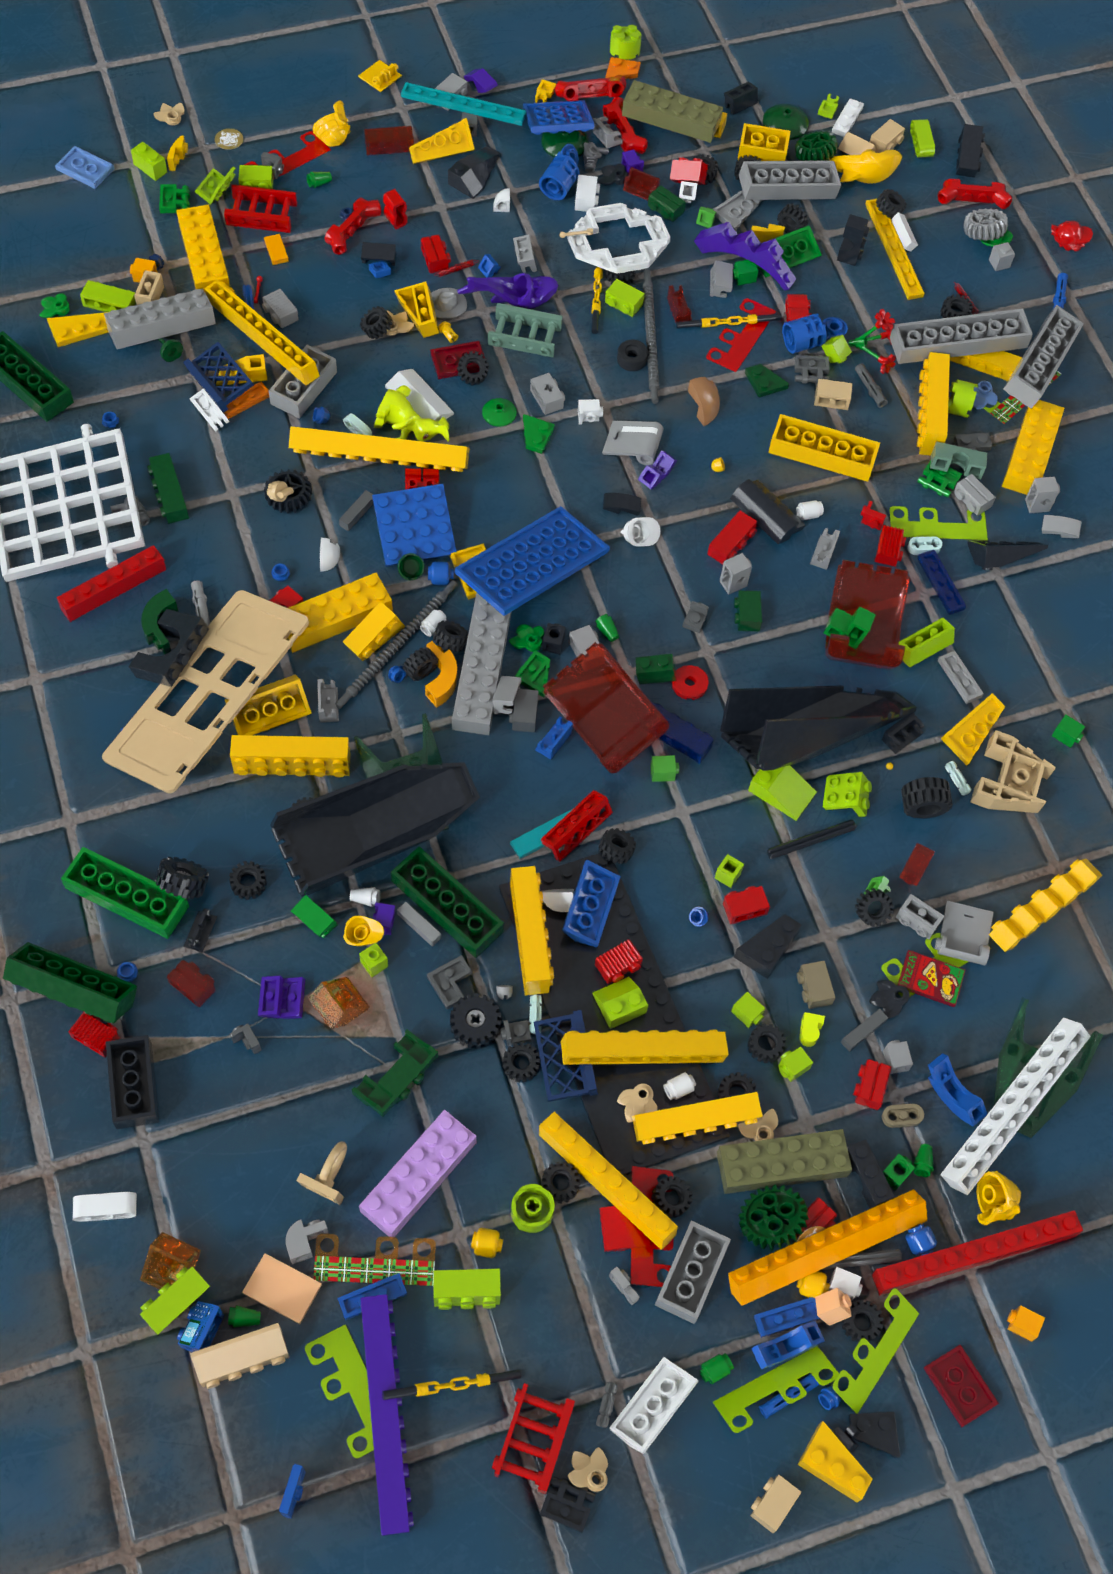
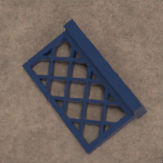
M219 342L194 360L190 361L188 358L183 362L190 374L223 413L228 410L226 405L254 386L253 382ZM221 350L219 356H213L215 351ZM206 361L205 366H198L200 362ZM211 361H218L217 366H210ZM222 361H229L228 366H221ZM208 371H215L214 376H207ZM219 371H226L225 376H218ZM237 371L236 376H229L230 372ZM223 381V385L216 386V382ZM228 381H235L234 386H227ZM239 381H247L243 386H238ZM225 391H232L231 395L227 398L224 397Z
M581 1010L573 1011L574 1014L534 1022L548 1102L590 1094V1096L598 1094L592 1064H579L580 1066L574 1073L566 1068L567 1065H562L554 1060L558 1052L562 1051L561 1043L557 1045L550 1039L556 1031L565 1035V1032L558 1028L562 1022L571 1020L572 1027L569 1031L586 1033ZM548 1025L553 1030L548 1037L540 1034V1026ZM547 1043L557 1048L551 1057L543 1052ZM551 1062L560 1067L555 1077L547 1073V1068ZM563 1070L572 1075L567 1085L558 1080ZM577 1078L583 1082L584 1089L575 1091L570 1088V1085ZM555 1082L564 1087L560 1094L551 1095L550 1089Z

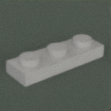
M955 651L939 657V664L966 704L982 698L984 693Z

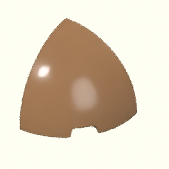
M699 377L689 381L688 392L699 406L697 418L703 426H706L715 419L719 412L720 395L713 380L709 381L706 377Z

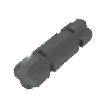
M613 1382L606 1383V1393L603 1395L599 1410L600 1415H598L596 1425L602 1428L608 1427L610 1420L608 1417L611 1415L615 1401L614 1395H616L618 1385Z

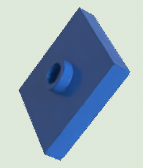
M294 1464L279 1508L283 1517L290 1519L292 1518L296 1502L300 1501L302 1496V1483L306 1473L303 1466Z

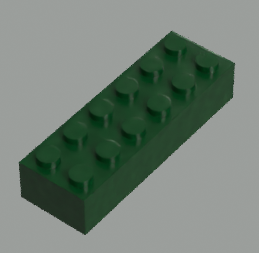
M4 331L0 332V381L46 422L74 403L71 390Z
M420 846L391 871V881L473 957L477 958L504 932V922Z
M27 942L7 957L3 979L10 981L14 985L22 986L31 992L42 994L51 1000L59 1001L68 1007H74L88 1015H94L105 1022L113 1024L133 1007L137 991V985L30 942Z

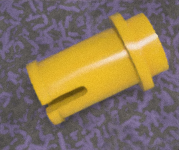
M444 321L439 325V332L443 333L450 343L458 339L459 336L451 328L449 322Z

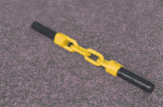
M598 266L594 270V278L596 280L593 285L595 296L592 301L593 334L598 333L599 314L601 313L599 297L602 291L600 280L603 278V269Z
M754 314L747 317L731 316L726 319L701 318V320L676 322V327L705 328L718 326L719 324L739 325L744 322L755 324L757 322L779 321L782 319L781 314ZM739 318V322L731 323V319ZM711 320H715L716 324H711Z
M513 1370L494 1374H477L474 1379H469L466 1376L457 1377L448 1383L439 1384L437 1381L418 1383L415 1386L382 1391L383 1400L413 1395H416V1397L436 1394L440 1389L451 1388L455 1391L467 1389L471 1384H477L478 1387L490 1385V1383L521 1379V1371ZM465 1380V1386L455 1387V1381ZM435 1385L434 1389L436 1390L429 1391L428 1386Z

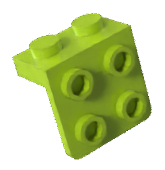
M233 166L225 177L213 168L197 187L195 193L210 205L214 200L218 201L223 191L228 189L235 177L234 171L236 168Z
M863 772L827 776L823 808L825 810L853 808L859 817L867 816V809L870 807L869 792L872 790L871 782Z

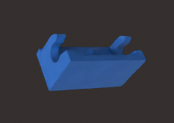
M560 716L542 741L537 744L535 750L551 760L571 735L573 723L571 721H568L566 724L563 723Z

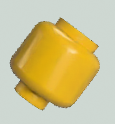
M482 1227L478 1229V1232L474 1231L471 1249H474V1253L477 1256L494 1258L497 1252L501 1253L503 1239H499L500 1234L497 1230Z
M817 1271L799 1279L796 1287L799 1288L801 1295L815 1298L828 1292L830 1284L827 1283L826 1274Z

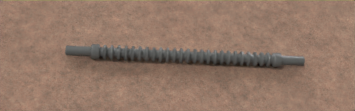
M645 269L643 293H645L644 314L648 350V378L652 403L657 404L659 402L658 389L660 386L658 379L654 294L650 270Z
M454 580L442 592L439 591L432 598V601H429L426 608H423L419 615L413 618V622H409L406 629H403V632H400L399 636L393 639V643H389L386 650H383L379 657H376V661H372L369 668H366L362 675H359V679H355V682H352V686H349L346 689V693L335 703L338 709H341L351 697L354 698L358 691H361V687L363 688L364 684H367L368 680H371V677L378 673V669H382L381 666H384L385 662L392 658L391 655H395V652H398V648H401L405 641L409 640L408 637L411 638L412 634H415L418 627L422 625V621L433 610H437L441 603L447 600V596L457 586Z

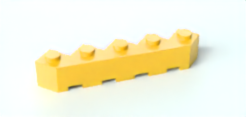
M1077 859L1070 865L1071 870L1068 873L1058 874L1050 881L1052 885L1042 891L1040 889L1031 896L1032 900L1028 904L1023 906L1019 904L1011 911L1013 915L1009 919L997 921L991 927L993 931L989 936L1004 952L1013 949L1021 939L1027 938L1036 931L1042 923L1050 920L1061 908L1069 905L1080 893L1088 890L1103 875L1087 859Z

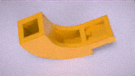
M431 641L426 644V647L438 658V664L436 665L441 672L436 679L425 685V695L437 708L445 703L455 691L457 685V663L450 649L444 653L439 645L437 646Z

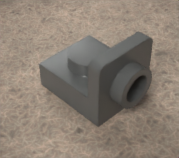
M263 152L261 155L262 166H272L273 177L278 179L284 170L282 157Z
M692 601L682 627L700 633L709 607L703 603Z
M508 1020L503 1022L500 1032L501 1038L506 1040L507 1046H511L514 1043L531 1042L527 1020L508 1023Z
M249 1024L239 1025L230 1033L233 1043L242 1039L247 1050L251 1049L254 1054L262 1051L260 1043Z

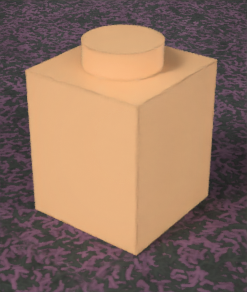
M835 1288L815 1297L817 1316L829 1326L852 1317L851 1299L840 1289Z

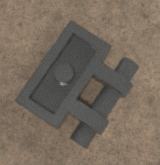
M795 355V373L802 374L795 375V382H801V384L814 382L817 384L818 379L829 380V376H823V374L829 373V357ZM808 373L817 374V376L808 375Z

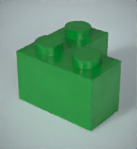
M859 607L852 616L846 611L836 608L829 617L823 633L856 649L870 631L876 614Z

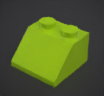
M630 977L592 993L610 1029L647 1013L648 1004L640 988Z

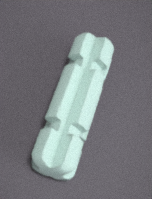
M954 761L948 762L945 769L948 773H951L950 777L957 788H960L961 795L969 794L971 787L969 784H966L967 781L961 771L957 769L958 766Z
M537 994L530 996V1005L532 1006H530L529 1022L531 1024L529 1025V1030L531 1034H536L534 1022L542 1020V1006H540L542 1004V996Z

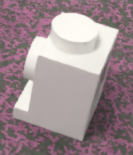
M599 399L578 401L579 424L587 421H599V417H603V406H600Z

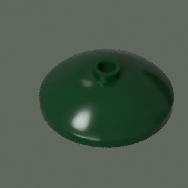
M791 104L772 106L763 115L762 123L764 127L791 131L789 140L802 137L809 127V119L806 113Z
M574 130L571 133L559 131L555 134L543 132L541 143L545 152L552 157L557 156L558 152L566 144H572L576 148L579 157L584 154V143H588V136L586 132L581 130Z

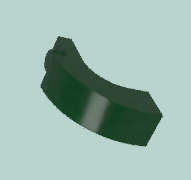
M167 589L159 592L148 601L141 618L147 643L149 645L154 643L157 650L161 649L164 654L171 652L169 641L161 632L157 622L166 609L178 612L176 601Z

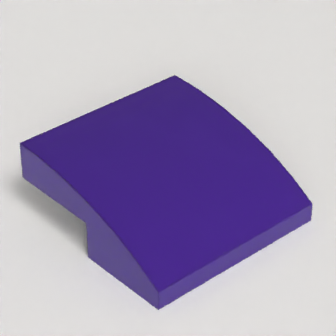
M281 975L262 977L258 1016L283 1019L302 1018L305 979L303 977L283 978Z

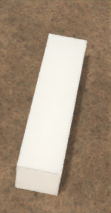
M897 213L891 219L904 249L911 252L918 244L905 215Z

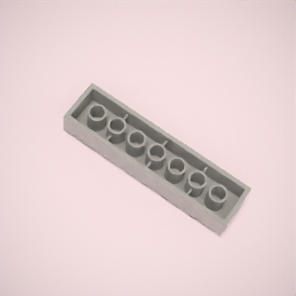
M1056 305L1043 322L1003 390L1032 409L1044 394L1084 323Z
M1015 309L894 324L890 340L898 364L924 361V359L928 358L929 352L950 354L951 358L1028 348L1033 334L1024 310Z
M476 593L452 716V730L489 735L494 712L493 697L500 680L512 612L503 616L478 593Z

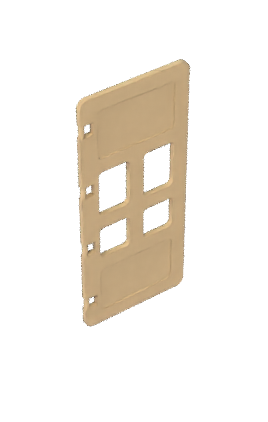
M244 590L236 592L209 624L207 634L173 686L160 684L104 751L102 759L105 763L166 793L175 792L184 782L190 771L196 767L220 737L225 727L232 722L256 692L261 682L268 677L292 647L297 637L308 627L309 620L307 616ZM291 633L294 634L289 641L286 640ZM207 648H212L225 654L209 674H205L192 668V665ZM239 660L255 667L240 687H235L221 681ZM258 676V680L252 684L251 682ZM184 679L199 686L175 716H170L157 710L180 680ZM211 693H216L229 699L207 729L200 730L187 724ZM221 720L224 721L219 728H215ZM184 766H187L186 770L182 774H180L179 772L182 770V768Z

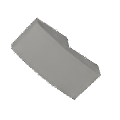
M1044 515L1042 534H1060L1061 538H1079L1082 522L1068 517Z

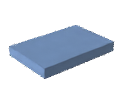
M74 146L55 165L56 170L94 189L115 169L113 164L77 146Z

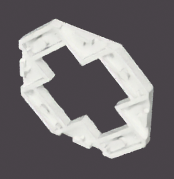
M616 203L589 208L585 217H581L575 224V228L569 232L585 231L588 228H592L593 234L599 233L597 223L625 218L630 228L645 225L652 238L649 241L639 242L641 253L612 258L608 248L592 250L585 236L588 234L567 236V239L576 259L614 273H625L649 268L670 243V235L660 216H649L643 210L637 208L632 210L627 208L626 204Z

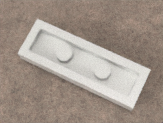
M849 99L834 124L831 133L844 137L847 131L849 132L863 109L864 103Z

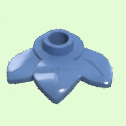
M988 381L978 383V388L974 387V391L977 393L973 407L983 409L987 403L996 405L998 398L993 392L991 383Z

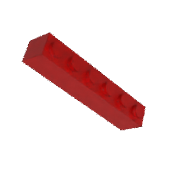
M153 545L58 596L59 606L69 622L165 571L164 559Z

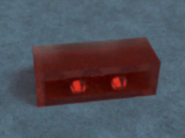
M412 126L364 129L367 155L410 152L409 147L414 145Z

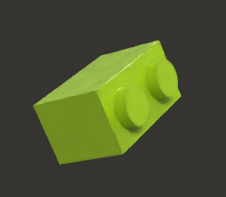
M144 142L131 149L133 164L155 181L168 173L165 158Z
M240 165L239 185L273 189L274 177L272 166Z
M616 279L606 290L605 303L633 317L643 306L645 293Z

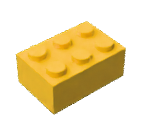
M744 123L737 160L741 156L747 155L749 157V155H752V158L757 156V160L760 158L761 161H785L791 131Z

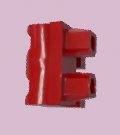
M405 468V490L439 484V469H423V482H421V469Z

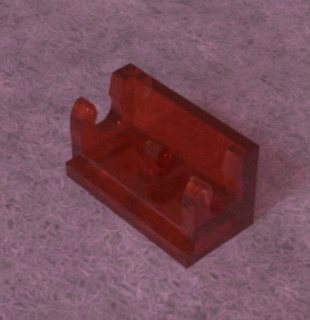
M631 167L629 176L625 177L623 191L648 201L649 195L659 187L660 179Z
M673 285L669 286L667 300L675 323L678 321H691V310L687 306L683 287L680 285L679 290L675 291Z

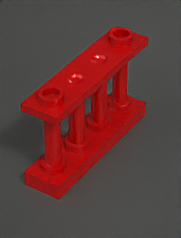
M231 185L232 196L235 201L233 209L225 208L224 217L226 225L285 233L291 232V221L288 212L290 206L297 207L296 192ZM242 200L251 201L249 211L239 210ZM258 202L267 203L265 213L255 212ZM274 204L283 205L281 215L271 214Z
M524 1383L522 1389H517L514 1401L518 1403L501 1455L495 1456L492 1469L495 1470L494 1476L499 1477L500 1471L504 1470L535 1481V1484L539 1485L537 1491L546 1494L575 1401L567 1398L565 1404L560 1403V1405L526 1393L528 1384ZM523 1402L556 1413V1416L560 1417L558 1426L553 1425L551 1427L520 1416L519 1413ZM517 1424L550 1436L549 1439L553 1440L551 1449L546 1447L545 1450L512 1438L515 1425ZM508 1447L542 1458V1461L546 1462L544 1471L539 1470V1472L505 1461Z

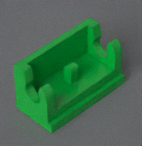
M307 895L291 910L294 915L319 937L325 938L338 925Z

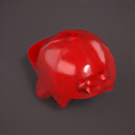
M1065 221L1058 226L1051 225V235L1059 243V247H1064L1066 251H1079L1081 247H1085L1084 244L1090 242L1093 236L1091 228L1081 226L1077 221Z

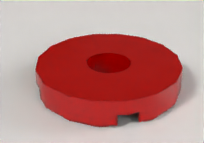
M682 666L676 670V681H672V689L682 699L696 700L707 692L708 676L697 666ZM692 680L695 684L689 686L685 681Z

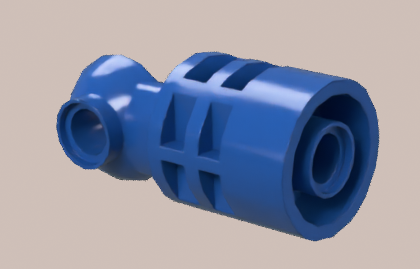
M566 144L558 152L557 156L554 157L539 180L541 191L550 199H564L577 180L578 175H580L578 152L574 145Z
M816 313L785 322L782 334L786 348L790 353L794 354L821 346L831 337L844 336L847 333L848 327L844 320L837 317H828L821 321L819 314Z

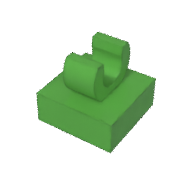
M701 206L696 224L707 228L713 227L716 211Z
M885 876L872 878L866 890L868 889L871 892V888H875L885 893L890 892L891 889L887 886L889 880Z

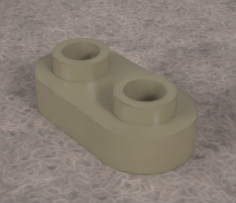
M917 1104L890 1105L882 1113L883 1123L891 1128L917 1126L924 1119V1111ZM909 1114H914L915 1119L910 1118ZM889 1115H893L895 1120H890Z

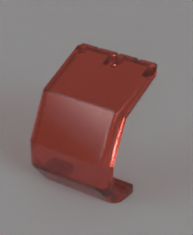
M843 560L842 565H838L829 617L836 608L844 610L853 616L859 607L876 614L870 631L856 649L848 646L849 636L832 633L830 636L826 635L825 655L828 659L893 670L901 664L905 652V646L899 645L901 623L910 583V577L907 576L908 571L895 569L894 573H891L892 568L878 565L876 570H873L874 565L860 562L858 567H855L856 562Z
M594 642L585 650L587 652L586 655L581 653L571 662L573 666L569 667L567 665L556 674L558 677L556 680L552 678L543 685L545 688L544 694L566 720L573 723V728L600 759L602 765L610 773H617L668 730L669 723L604 645Z

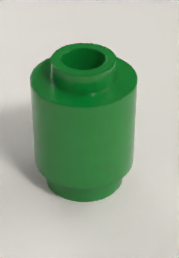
M724 1353L722 1355L718 1354L702 1363V1369L699 1372L705 1382L709 1381L710 1384H714L728 1376L734 1367L728 1355Z

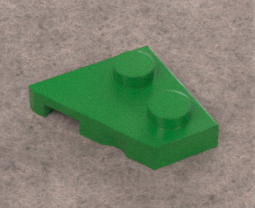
M523 414L526 449L542 454L552 435L555 424Z

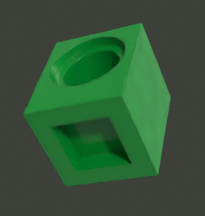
M898 1154L883 1171V1174L889 1186L896 1191L915 1167L909 1158ZM894 1167H899L903 1171V1175L897 1174L894 1171Z

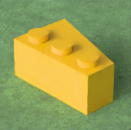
M427 282L394 290L399 303L423 338L439 334L432 295Z
M380 601L346 637L343 643L364 661L404 629L405 625Z
M822 1421L817 1426L798 1465L850 1499L859 1502L863 1499L872 1478L825 1422Z

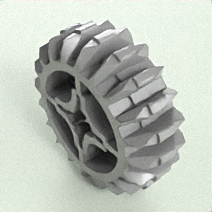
M992 208L973 210V212L968 213L964 221L965 234L969 238L979 239L980 241L993 240L994 238L999 239V236H1004L1008 227V217H1006V214L1003 211L993 210Z

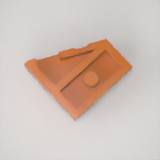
M611 57L605 78L622 75L625 79L638 78L641 62Z

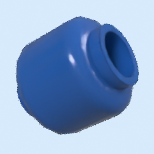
M433 562L431 566H428V580H431L433 585H448L450 579H454V568H450L448 562Z
M921 1223L908 1229L905 1239L914 1255L920 1254L923 1256L933 1253L932 1249L937 1246V1241L931 1227L924 1226Z

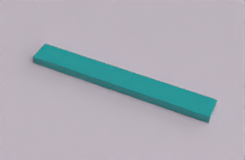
M408 82L405 83L401 91V97L520 126H522L526 116L525 110Z

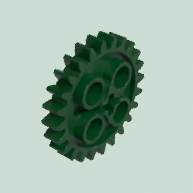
M774 1184L773 1189L770 1190L766 1185L765 1191L762 1192L758 1188L757 1195L751 1193L752 1199L744 1200L746 1206L740 1207L742 1213L738 1214L740 1218L739 1225L743 1235L747 1237L748 1242L753 1241L754 1246L760 1244L762 1249H765L769 1245L770 1249L773 1250L774 1246L778 1245L782 1249V1243L785 1242L789 1246L790 1239L797 1241L796 1234L801 1235L803 1233L802 1228L807 1227L806 1220H809L807 1206L804 1199L800 1197L799 1192L794 1193L792 1188L786 1191L785 1185L777 1189L776 1184Z

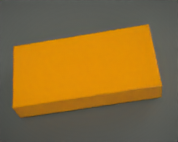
M280 234L264 237L272 265L289 262Z

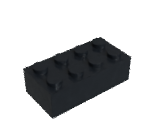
M144 1035L107 1041L109 1087L114 1126L116 1129L159 1123L153 1050L149 1036Z

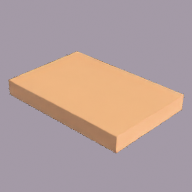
M264 1254L242 1293L288 1319L301 1324L322 1283Z

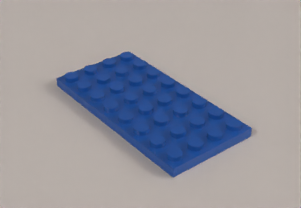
M560 506L457 566L455 574L505 616L607 554L610 547Z

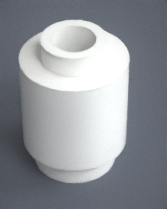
M816 500L799 503L796 508V515L801 520L819 518L824 512L823 504Z
M433 610L422 621L421 631L431 637L434 635L438 623L446 621V615L441 610Z
M684 1072L668 1080L663 1087L670 1100H677L694 1092L696 1083L691 1074L688 1075Z

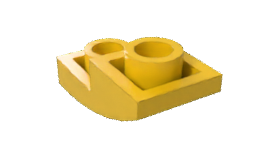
M180 136L169 150L167 156L169 171H176V166L179 164L180 159L184 160L185 153H188V143H185L184 136Z
M769 224L768 228L753 225L751 228L761 243L782 236L785 229L784 226Z

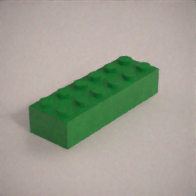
M85 847L81 848L61 878L65 889L166 939H169L189 908L187 898H182L179 895L178 897L173 896V893L168 894L165 889L161 890L155 881Z

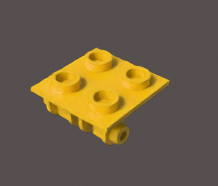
M378 60L358 75V77L379 92H382L402 77V75L397 72L398 65L396 63L388 66L381 60Z

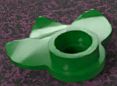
M59 293L55 298L50 296L42 299L41 305L44 307V310L39 316L51 318L56 314L59 316L66 315L70 311L66 295Z
M521 624L516 629L517 636L509 639V643L515 648H526L530 652L538 651L542 645L544 629L541 626L532 628L527 624Z

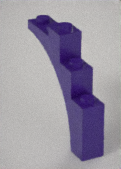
M726 222L701 230L694 240L702 254L708 252L731 253L757 264L768 272L784 291L789 290L796 280V277L781 256L784 251L776 239L761 243L752 230L737 234L730 222Z

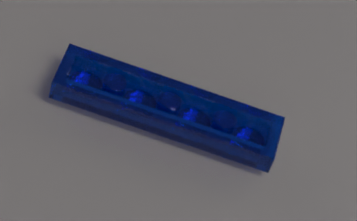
M931 550L919 554L917 559L947 613L951 615L965 610L966 604L936 551Z

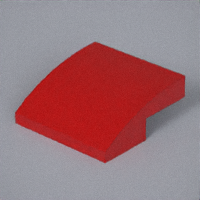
M615 1206L600 1208L604 1252L625 1251L634 1247H651L650 1239Z

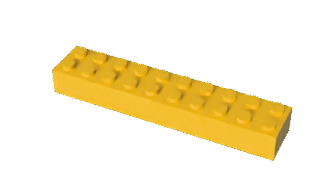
M290 427L289 448L293 449L295 453L307 454V451H311L312 455L324 456V453H328V456L341 458L342 455H346L347 459L359 460V457H364V461L376 462V459H381L382 463L394 464V461H399V465L411 466V463H416V467L422 468L434 465V469L446 470V467H451V471L463 472V469H468L470 448L465 446Z

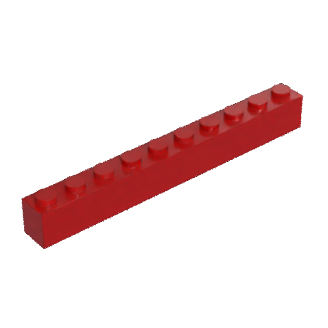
M1074 1210L876 1269L872 1274V1278L880 1296L890 1293L894 1288L897 1290L1067 1240L1079 1235L1083 1229Z

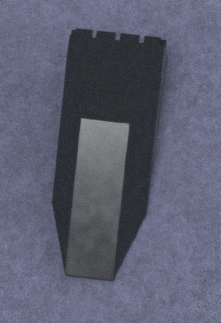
M844 686L729 689L720 731L723 732L721 738L756 769H762L763 771L775 770L815 758L916 712L917 707L896 691L875 689L874 694L862 693L863 689L857 687L856 692L843 691Z
M464 762L442 763L441 765L422 764L421 766L401 765L277 812L270 826L276 842L284 841L278 847L284 860L292 859L286 865L292 878L300 877L294 881V884L302 897L318 892L434 838L474 804L480 796Z

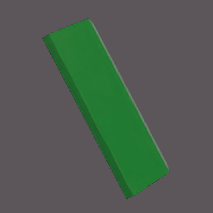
M810 225L775 238L784 251L781 256L789 268L822 256ZM757 265V267L765 276V278L771 276L763 268Z

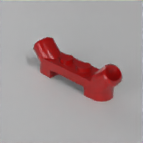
M617 75L611 78L571 82L558 81L555 85V93L557 97L565 98L567 101H579L580 98L600 96L617 97L625 90L626 79L622 75Z
M614 97L610 104L603 105L604 117L608 118L607 123H614L621 133L623 143L621 147L624 152L635 150L639 154L645 153L648 140L634 133V128L630 126L628 118L622 116L624 99Z
M948 179L944 181L943 189L938 192V201L943 205L948 204L952 200L995 203L1003 210L1010 206L1012 196L1006 192V186L1003 183L992 182L991 186L961 184L960 179Z
M360 197L353 204L354 212L339 227L333 224L325 234V242L332 246L335 254L340 255L347 251L346 240L353 236L367 218L381 215L380 201H367Z

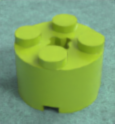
M616 25L613 27L610 40L611 55L615 57L616 54L619 55L620 59L626 60L636 58L637 54L639 56L642 35L637 30V26L621 27Z
M959 379L956 382H952L949 390L952 394L950 399H948V413L968 418L967 411L972 410L977 393L974 391V387L978 388V384Z
M538 1184L525 1185L516 1192L512 1199L511 1216L519 1230L537 1233L550 1225L555 1208L552 1194ZM533 1205L536 1211L532 1212L529 1207Z

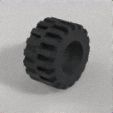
M938 777L919 778L908 782L901 789L904 813L907 816L913 818H933L945 814L953 807L950 784L945 779Z

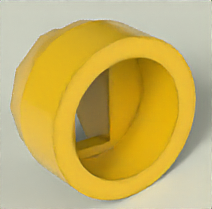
M722 457L712 461L711 468L713 471H725Z

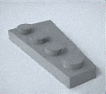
M743 190L715 207L713 211H716L715 217L722 223L730 222L736 231L762 200H745Z

